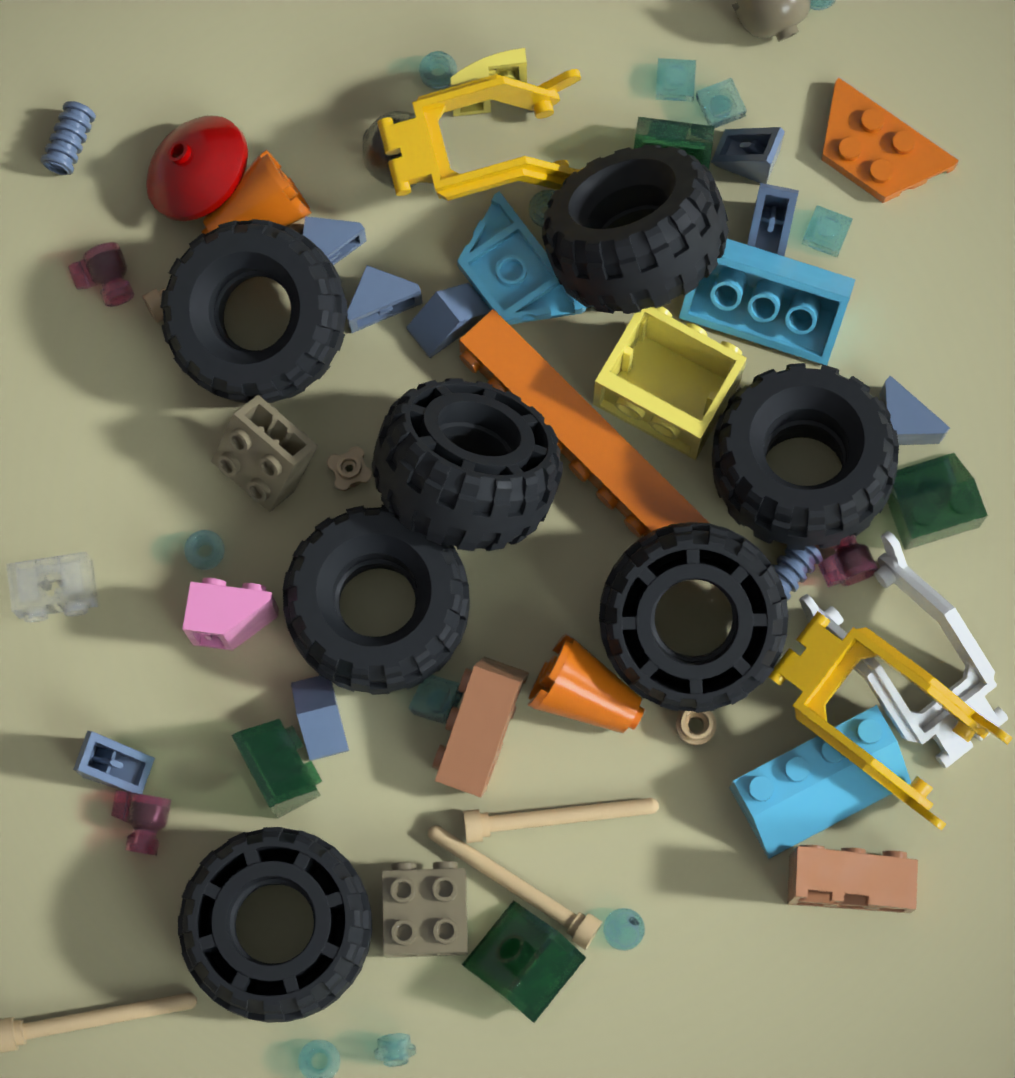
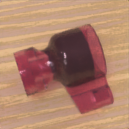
M110 242L93 247L83 255L82 260L68 266L76 289H88L93 286L102 285L100 293L107 307L124 304L134 297L130 282L124 279V275L127 273V263L118 243Z
M847 536L841 539L840 545L831 547L835 549V554L818 564L827 587L837 584L850 586L872 577L874 572L878 570L869 547L858 543L856 540L857 536Z
M115 791L111 815L129 823L133 828L132 833L127 836L126 851L157 856L160 841L156 836L157 832L167 825L171 799Z

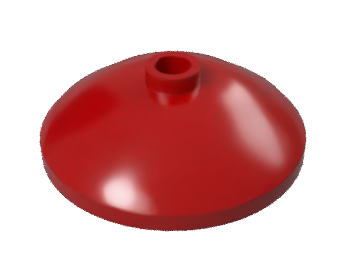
M209 115L187 121L169 133L156 149L147 172V194L153 207L165 217L175 221L195 220L208 215L220 207L236 190L246 169L248 147L241 130L224 117Z

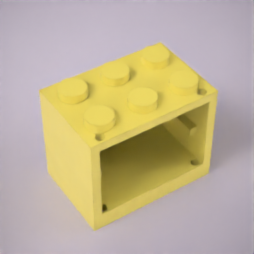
M662 306L642 309L641 312L633 315L596 378L593 405L696 460L716 426L720 414L724 412L729 399L739 386L747 358L742 355V351L735 345L722 341L720 344L707 337L706 331L693 323H686L685 325L672 318V314Z

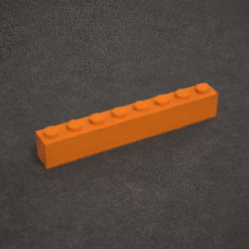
M494 309L459 339L460 352L462 353L459 357L464 365L473 373L479 370L489 380L487 383L491 384L493 388L515 394L527 406H533L545 418L544 423L553 428L558 438L557 445L561 450L560 452L571 462L568 466L573 474L582 482L588 479L598 489L596 495L600 501L611 510L616 507L626 517L624 523L634 535L640 538L642 535L645 536L656 529L671 524L687 522L709 523Z

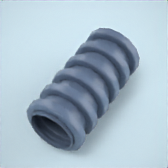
M67 101L63 104L64 112H61L58 116L60 122L54 126L56 133L50 135L49 140L51 143L45 147L47 154L41 157V163L48 170L60 175L73 174L74 167L72 164L78 162L77 154H80L83 150L81 144L87 140L85 133L90 132L92 127L90 123L94 122L96 118L92 109L75 101Z
M814 545L805 546V551L786 548V555H780L777 558L778 564H773L781 580L787 601L791 598L790 592H796L799 589L798 583H803L807 580L806 573L811 574L814 572V564L818 565L823 561L820 551Z

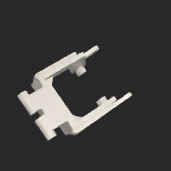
M886 531L881 535L886 553L878 557L880 568L874 572L876 579L884 588H888L894 583L939 623L965 665L963 678L951 686L949 690L978 714L999 727L1008 720V717L1000 707L993 710L984 697L997 686L994 681L995 671L956 608L907 566L899 541L890 531ZM808 594L799 599L808 623L818 611L830 620L826 629L841 640L845 638L847 633L839 626L844 620L833 606L823 611ZM874 658L861 659L854 667V670L865 679L903 739L918 742L922 745L930 738L936 741L941 752L935 757L943 768H948L973 748L971 741L969 743L952 731L958 720L937 702L932 701L920 712L910 711L881 664ZM977 734L974 735L979 741L983 740Z

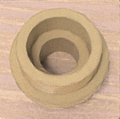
M681 711L676 720L677 734L685 743L698 746L707 743L712 739L716 731L714 714L711 711L699 713ZM692 719L700 720L703 723V730L698 733L692 732L688 727L689 721Z

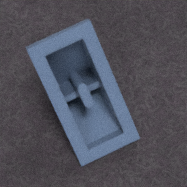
M781 127L725 129L711 163L750 180L767 184L780 153L785 131Z
M760 183L747 245L785 256L799 190Z
M305 216L303 236L319 247L333 266L366 242L365 228L360 222Z
M367 265L347 310V322L351 333L423 304L419 285Z
M468 282L435 292L408 324L407 330L427 356L432 358L468 332L491 310Z
M892 376L886 379L880 391V401H883L891 414L890 421L893 429L897 430L899 445L939 444L946 436L950 427Z
M321 675L292 682L291 687L296 714L309 760L313 761L348 752L349 747L333 683Z
M87 730L73 770L85 779L142 796L155 758Z

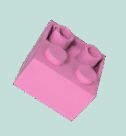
M202 578V583L190 582L183 631L194 646L233 651L278 617L279 608L272 592L266 591L267 587L263 585L243 583L242 588L226 586V581Z

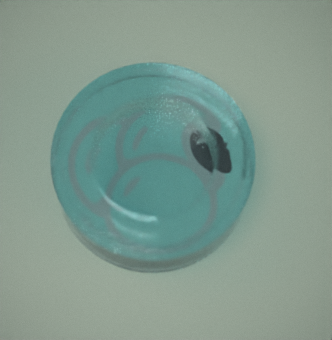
M621 908L608 915L603 926L605 940L611 947L620 951H628L640 944L645 933V926L637 912L628 908Z

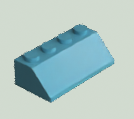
M727 238L724 254L721 258L717 259V267L708 278L704 277L698 282L697 288L685 295L679 318L827 366L856 279Z
M877 705L835 727L909 785L911 784L898 742ZM819 736L733 780L729 787L768 859L893 794Z

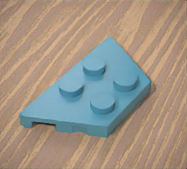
M500 191L494 194L488 211L482 221H479L470 243L465 246L457 260L458 268L489 309H494L509 325L585 312L587 307L567 294L563 285H560L546 251Z

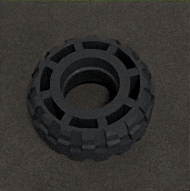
M643 145V147L635 149L628 147L617 150L614 154L604 158L598 157L587 163L585 168L579 172H573L564 180L561 189L555 190L547 203L548 209L544 213L542 239L548 259L560 285H563L567 294L585 307L591 308L594 306L596 311L611 314L615 311H623L624 314L638 313L642 309L654 306L658 308L671 303L670 300L682 294L685 296L697 288L698 282L704 277L708 278L717 267V259L721 258L724 254L729 232L725 206L711 172L705 165H701L694 156L687 155L684 150L671 146L661 148L660 145Z
M257 219L249 221L234 220L218 225L219 228L207 234L202 233L189 243L190 248L180 259L176 258L168 272L171 276L166 290H162L160 308L163 309L164 325H161L165 342L169 344L174 355L173 359L182 371L193 379L197 385L214 395L242 403H248L257 395L262 397L267 403L292 398L304 392L317 379L320 380L331 367L330 363L337 351L341 349L345 337V320L348 317L347 299L344 296L342 281L324 252L310 239L289 227ZM253 277H267L278 282L287 292L291 306L290 320L285 332L273 345L263 350H247L238 346L229 338L224 324V310L229 296L238 285Z
M805 363L786 365V370L776 372L774 369L767 370L755 376L752 384L749 386L745 385L743 388L740 387L732 395L723 414H720L715 428L712 468L718 496L723 499L728 508V514L738 525L742 524L743 527H749L753 530L754 537L768 544L774 540L787 544V549L805 551V546L819 545L822 549L840 545L841 539L853 535L856 537L870 526L873 518L882 512L891 494L897 473L899 453L897 430H894L891 424V414L882 400L879 401L878 397H872L869 394L870 387L854 376L848 379L839 375V369L822 365L821 369L806 368ZM800 437L811 438L830 447L840 459L842 468L836 476L824 483L812 486L796 485L776 475L769 467L766 455L774 446L785 440Z
M447 378L443 382L432 380L419 384L417 389H409L391 405L388 414L383 420L376 441L371 465L373 477H375L376 489L379 493H382L381 501L390 513H395L399 517V522L412 532L416 530L425 535L429 541L439 545L445 543L456 546L458 550L475 551V549H485L486 551L504 549L507 543L514 545L524 540L529 534L536 531L540 521L544 522L557 492L563 470V462L560 461L561 450L557 445L558 438L553 428L544 423L545 418L533 406H527L521 401L520 397L509 391L503 392L493 388L491 384L480 381L476 383L463 381L462 378Z
M382 504L381 507L364 508V505L346 509V513L332 519L328 517L315 526V531L305 541L302 540L293 553V559L288 571L285 573L283 584V611L286 625L297 650L305 661L319 675L330 680L338 687L352 692H367L372 695L390 694V692L405 688L408 690L424 683V680L436 671L439 672L451 659L455 649L461 643L467 627L470 609L469 584L465 568L454 546L445 543L439 545L427 540L425 535L416 530L412 532L401 524L399 517L395 513H390L385 505ZM371 569H388L400 573L409 581L415 593V608L410 620L399 630L385 636L371 637L354 632L345 623L340 612V596L345 586L358 574Z
M687 522L671 524L656 529L638 539L621 555L614 564L603 588L600 599L599 625L607 657L615 671L632 690L641 697L660 705V707L674 711H694L699 713L715 711L714 709L729 704L733 705L747 697L761 683L763 684L774 670V666L783 652L787 638L789 615L787 599L781 580L771 562L758 547L744 536L728 528L710 523ZM686 580H702L715 585L725 594L732 609V626L725 641L715 650L700 656H688L673 651L662 641L655 626V610L662 595L673 585Z
M263 827V829L247 833L243 832L228 839L226 843L216 850H212L199 863V868L191 880H188L182 895L183 899L178 916V936L182 956L189 972L199 987L214 1002L228 1011L250 1020L267 1023L290 1022L306 1018L324 1010L337 1001L354 983L362 970L369 952L372 936V913L368 895L361 878L350 862L335 847L321 838L301 830L283 827ZM267 885H285L297 890L307 899L313 912L314 927L309 943L296 957L282 963H264L252 958L242 948L236 934V917L240 906L252 892Z

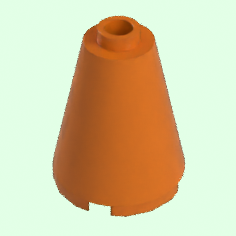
M265 150L246 169L232 195L220 207L203 219L206 228L201 232L207 234L219 228L218 225L234 220L249 221L257 219L287 226L304 219L305 216L310 215L312 212L294 182L280 169L282 166L268 150Z
M567 634L563 635L552 650L559 654L558 657L554 655L549 662L545 661L528 697L530 701L527 705L539 711L619 733H624L628 728L634 730L645 711L640 706L642 698L577 640Z

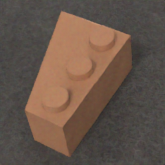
M485 656L474 665L473 670L465 669L458 689L459 692L464 693L460 708L453 706L445 727L446 730L451 731L447 746L440 744L433 761L432 768L438 769L435 778L436 782L478 797L483 796L502 749L510 719H513L517 707L515 705L522 684L526 683L529 672Z
M819 845L797 846L789 855L787 905L912 913L916 910L918 860L907 858V852L882 851V855L866 854V850L861 848H841V851L825 849L824 846Z

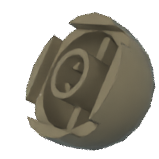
M737 0V3L732 5L745 30L753 36L760 38L776 36L778 42L799 32L797 25L807 17L811 7V0Z

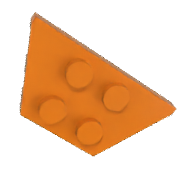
M838 78L835 81L821 157L823 162L882 203L900 196L901 192L906 189H915L925 184L928 179L945 171L949 173L956 168L959 162L958 159L842 79Z

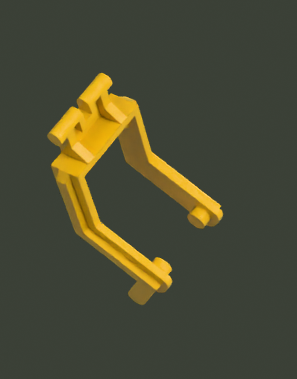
M578 69L565 71L539 86L495 74L419 96L416 101L412 102L416 118L395 124L391 117L378 120L377 124L385 154L390 156L401 153L402 157L388 162L396 195H408L411 193L410 185L420 182L434 183L439 199L443 198L447 201L516 181L560 190L566 178L573 172L580 171L579 169L569 167L567 160H558L551 163L522 156L463 174L451 170L438 121L445 112L490 99L534 111L538 119L547 118L554 114L553 106L560 101L558 92L581 80L580 71Z
M817 611L796 638V641L806 648L800 656L789 648L768 677L779 686L787 679L802 691V694L792 705L795 707L796 719L942 831L946 823L929 811L934 804L926 799L933 788L918 776L914 778L910 785L907 784L877 759L827 722L825 705L861 659L878 657L954 716L958 723L952 731L969 743L975 734L984 739L988 733H991L1007 745L1013 738L974 711L934 676L867 627L858 629L852 627L845 638L841 640L826 629L830 620Z

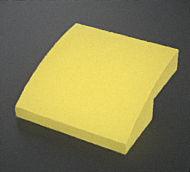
M525 48L500 52L468 65L450 78L451 87L495 74L527 83ZM491 99L453 110V116L491 112Z

